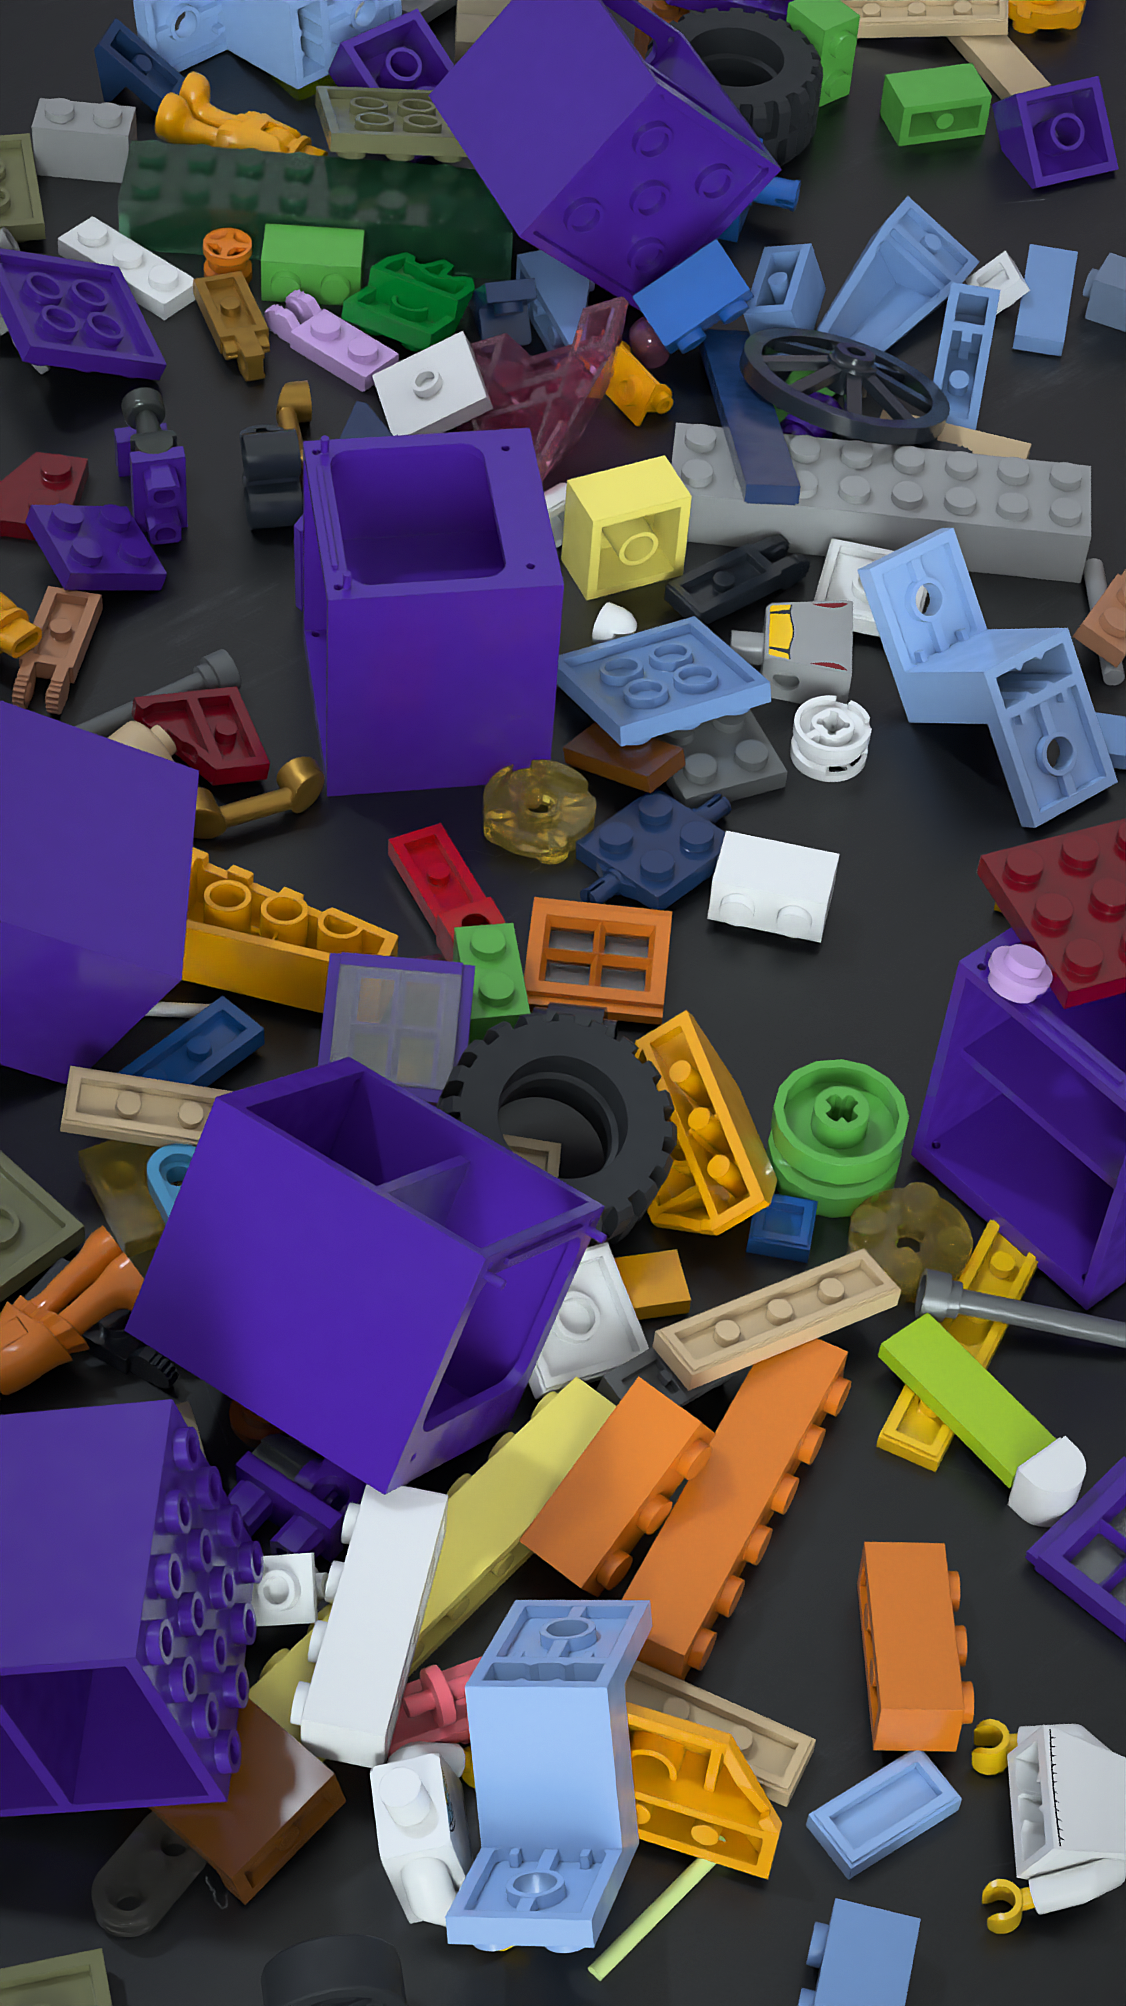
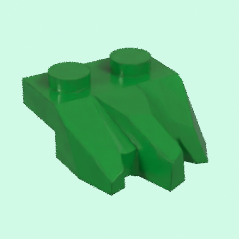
M408 252L389 256L371 267L368 286L344 300L341 319L358 325L359 329L367 334L387 336L402 342L403 347L408 350L420 352L453 336L475 291L473 278L467 276L453 277L454 265L445 259L427 264H419L415 262L416 257Z

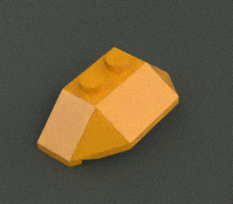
M685 1010L635 1042V1045L639 1047L635 1057L642 1064L648 1060L652 1061L662 1076L656 1088L658 1091L667 1090L670 1093L675 1110L668 1122H673L677 1126V1145L670 1154L673 1164L668 1177L648 1207L647 1212L651 1222L656 1227L718 1236L769 1206L778 1180L738 1084L693 1015Z
M626 1702L639 1839L768 1880L782 1822L732 1734ZM720 1835L725 1838L726 1842L719 1840Z

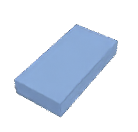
M909 1751L808 1815L806 1826L849 1880L958 1811L962 1798L924 1751Z

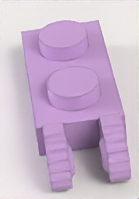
M295 290L290 293L285 301L287 308L284 309L282 306L274 304L264 312L265 322L270 331L288 342L290 348L362 392L375 384L372 377L373 374L399 362V354L328 310H321L315 298L305 294L304 291Z

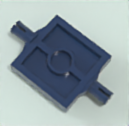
M658 788L652 793L646 792L576 842V859L594 870L600 877L587 888L580 891L581 901L603 904L615 895H622L638 900L650 909L664 910L715 873L726 832L713 824L731 813L732 809L728 799L725 796L721 799L722 794L717 793L699 808L691 809Z

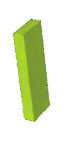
M929 1313L924 1314L881 1343L878 1357L1008 1488L1012 1487L1017 1468L1057 1440Z

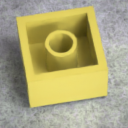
M665 455L567 480L561 560L586 601L683 575L692 496Z

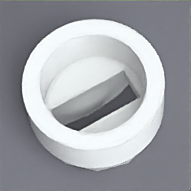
M608 602L603 606L595 621L592 641L593 643L600 644L634 634V631L637 629V622L632 613L625 608Z

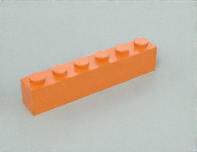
M816 1338L753 1364L718 1426L715 1437L709 1444L712 1447L709 1460L698 1475L688 1480L622 1600H650L653 1626L636 1659L637 1661L683 1681L691 1667L699 1671L703 1669L716 1641L717 1633L711 1629L718 1615L722 1614L729 1618L733 1613L745 1585V1580L739 1578L747 1562L756 1566L759 1564L767 1549L773 1531L772 1528L767 1526L774 1511L784 1515L788 1510L799 1484V1478L794 1476L801 1461L808 1465L813 1463L826 1432V1429L820 1427L827 1413L837 1416L845 1403L851 1387V1381L843 1378L848 1351Z

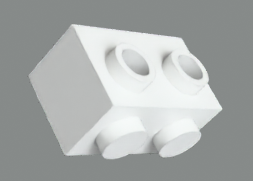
M726 831L712 880L707 919L821 943L833 895L840 854Z

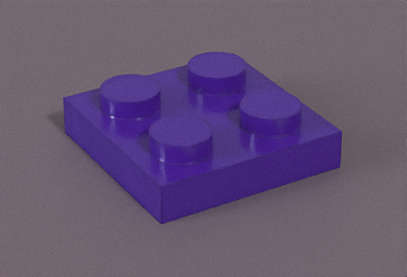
M65 503L31 505L25 522L64 590L161 591L167 572L127 506L113 504L104 506H76Z

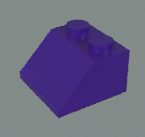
M1099 76L1017 93L992 104L1001 149L1032 189L1119 169Z

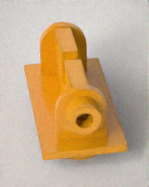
M601 326L582 369L635 426L641 425L647 412H658L659 414L668 412L674 402L671 389L665 384H660L631 353V348L625 341L618 340L606 326Z

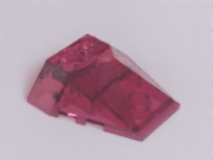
M621 296L583 308L573 343L535 356H530L507 333L471 343L470 345L493 409L457 426L456 430L458 432L530 428L542 481L575 449L609 387L621 346L629 302Z

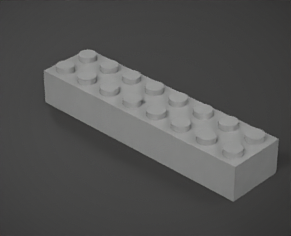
M676 423L671 465L692 496L687 542L741 547L747 543L752 545L777 533L790 543L788 545L790 547L788 552L790 553L798 552L799 554L827 556L831 538L896 551L940 528H954L967 570L970 572L1081 583L1091 540V466L1068 462L1058 463L1021 459L1018 457L972 454L963 451L953 452L917 448L914 446L867 443L859 440L848 441L812 437L809 435L783 434L801 486L799 504H795V506L746 504L742 496L723 428L705 424Z

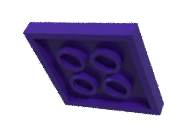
M0 248V313L23 362L36 366L49 365L71 368L86 373L93 371L115 374L130 379L160 380L167 364L118 266Z

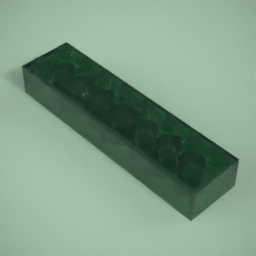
M131 140L118 197L119 233L149 251L204 255L203 239L208 233L220 228H235L248 234L252 240V255L249 259L261 260L266 224L365 230L364 268L371 269L373 265L386 257L408 252L416 257L415 262L419 264H427L441 259L447 260L454 265L452 276L500 280L511 279L516 231L474 168L455 167L449 164H414L396 160L347 159L308 155L303 152H269L254 148L211 147L206 144L184 145L162 143L157 140Z

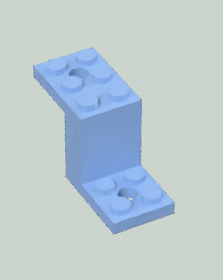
M133 0L138 37L178 72L225 50H229L297 90L329 75L328 70L341 42L402 15L401 0ZM362 1H364V5L359 9L357 17L355 19L356 9L359 6V4ZM185 12V17L180 22L179 29L175 31L176 20Z
M940 528L857 570L908 721L910 723L988 724L1022 827L1036 828L1118 782L1068 628L987 629L954 528ZM922 585L927 589L930 597V603L924 614L918 610L916 605V594ZM1054 739L1058 743L1060 755L1056 760L1055 766L1052 768L1047 760V748Z
M515 1600L465 1685L481 1849L445 1916L448 1944H472L477 1949L483 1951H498L510 1946H545L548 1950L556 1953H570L581 1950L584 1947H595L639 1845L624 1684L653 1626L650 1600Z

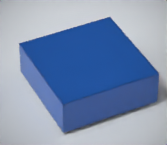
M773 1194L771 1204L752 1216L746 1252L808 1263L818 1201Z

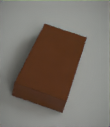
M596 722L563 747L566 764L648 793H652L686 765L684 749L654 738L641 745H625L621 747Z

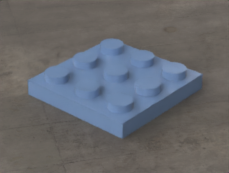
M695 616L559 655L557 685L621 747L625 745H641L655 736L675 730H691L698 727L702 722L725 715H741L748 712L752 707L771 702L770 681Z

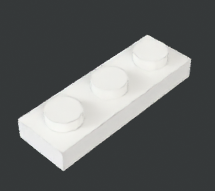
M93 216L58 238V253L64 258L118 266L136 302L163 320H166L196 300L193 295L194 278Z

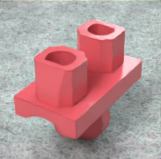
M482 1656L443 1671L437 1665L428 1666L421 1669L420 1679L406 1684L388 1759L400 1747L410 1742L470 1743L465 1685Z

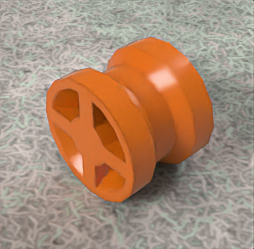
M220 228L208 233L203 239V254L206 257L204 277L242 271L247 284H249L252 279V263L249 260L252 255V240L249 235L235 228Z

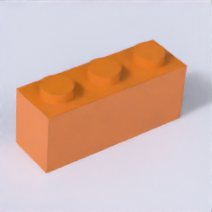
M638 1376L519 1541L581 1589L598 1598L604 1588L607 1590L613 1589L627 1574L633 1561L629 1554L644 1533L651 1535L664 1523L672 1509V1502L669 1499L683 1479H693L706 1465L712 1453V1447L709 1444L716 1434L697 1418Z
M864 1542L857 1589L873 1750L956 1752L962 1724H972L974 1717L973 1684L971 1681H961L960 1667H965L967 1660L966 1628L964 1625H955L953 1612H958L960 1605L958 1571H948L945 1543Z

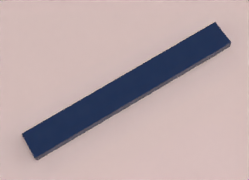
M718 329L705 330L707 338L698 346L744 502L746 504L794 506L799 504L801 486L774 405L748 384L739 368V360L745 342L751 336L750 332Z

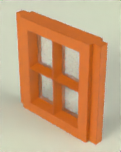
M534 897L524 972V982L530 1011L533 1012L534 1007L548 1008L549 1002L607 1007L609 1020L662 1025L672 911Z

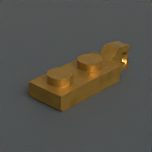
M242 271L193 279V295L220 354L223 353L226 360L237 358L239 371L246 382L265 378L263 359L265 358V353L270 352L269 328Z

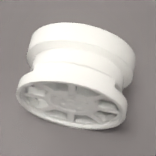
M832 695L815 697L803 703L795 714L793 737L790 744V757L795 767L806 776L824 782H840L856 776L864 768L867 759L868 744L872 730L869 725L870 717L868 713L856 702L851 700L848 705L836 702V696ZM857 758H860L854 766H851L849 764ZM840 766L844 769L840 772H829V767Z

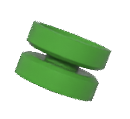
M837 1059L815 1061L793 1071L779 1086L773 1107L771 1132L766 1153L778 1180L775 1188L781 1195L818 1201L816 1215L829 1218L858 1216L878 1207L894 1189L909 1121L905 1098L890 1078L868 1065Z

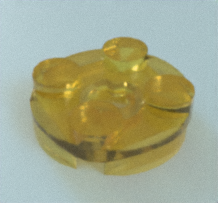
M531 760L530 768L519 769L514 772L513 765L507 766L493 775L485 787L482 808L484 835L490 842L499 844L515 854L537 858L545 864H558L567 858L569 851L576 849V842L593 830L596 815L595 796L593 798L588 792V782L583 775L565 764L550 760ZM540 804L549 807L546 813H535L527 809H536Z
M914 1182L908 1184L905 1188H895L879 1192L866 1199L853 1211L848 1229L847 1255L864 1248L901 1289L900 1294L907 1295L905 1302L915 1303L919 1282L925 1268L951 1273L952 1280L959 1281L971 1256L973 1238L966 1220L951 1203L940 1198L937 1190L931 1185ZM899 1238H913L920 1242V1252L915 1253L908 1246L899 1249L896 1244Z

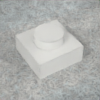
M1006 251L965 279L968 285L1001 290L996 315L1030 291L1018 267Z

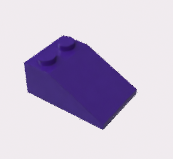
M417 8L341 42L328 73L338 87L434 90L454 67V64ZM415 155L414 159L409 161L416 164L431 156Z

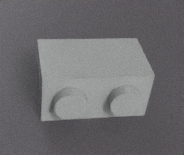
M65 98L39 99L31 127L36 175L131 184L138 156L136 107L119 106L109 102L101 104L77 102Z

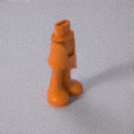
M103 1225L90 1234L79 1254L41 1293L29 1301L20 1295L13 1305L6 1302L0 1312V1393L3 1395H11L33 1383L57 1366L73 1361L69 1354L90 1349L82 1334L105 1316L123 1308L132 1312L144 1278Z

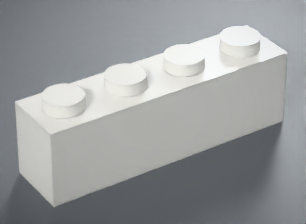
M366 1484L361 1504L349 1503L341 1536V1543L349 1544L345 1562L335 1560L332 1562L325 1590V1602L333 1603L328 1622L316 1620L309 1645L308 1662L316 1663L311 1683L299 1681L290 1717L291 1724L301 1725V1744L314 1756L368 1768L386 1764L446 1534L448 1495L407 1486H401L384 1495Z

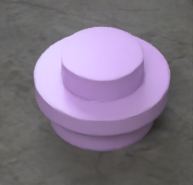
M1014 944L1012 946L998 947L993 951L988 961L990 970L988 982L990 986L1000 996L1016 1003L1033 1002L1037 995L1047 991L1053 979L1052 972L1046 964L1044 957L1037 950L1027 945Z

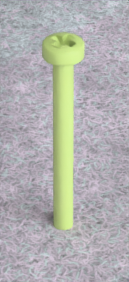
M720 1835L719 1840L726 1842L725 1838ZM697 1857L588 1967V1970L601 1981L717 1863Z

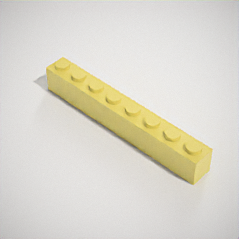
M577 1376L559 1393L551 1391L546 1394L535 1407L531 1420L516 1434L508 1432L502 1436L491 1450L488 1461L473 1476L466 1473L458 1478L447 1492L446 1534L409 1676L534 1553L519 1541L616 1408V1405ZM333 1603L326 1605L318 1612V1620L328 1622ZM315 1623L310 1624L307 1635L290 1651L287 1648H283L275 1653L264 1666L260 1680L249 1689V1698L299 1743H301V1725L291 1724L290 1717L299 1681L311 1683L316 1663L308 1662L309 1645ZM316 1757V1758H318L321 1762H323V1761L326 1759V1758Z

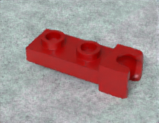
M441 823L388 839V856L435 935H437L436 944L446 961L453 962L454 927L506 923L492 898H486Z

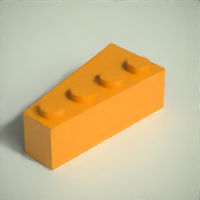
M193 847L182 980L323 1013L330 953L342 954V952L398 956V935L333 907L323 912L312 908L304 901L303 894L285 886L279 893L254 883V873L234 864L228 870H224L209 863L208 853ZM361 978L357 1022L380 1024L393 995L395 981Z

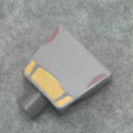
M853 601L771 603L766 607L763 633L731 631L730 647L750 665H760V674L770 681L771 698L803 704L815 697L832 695L836 696V702L847 704L852 677Z

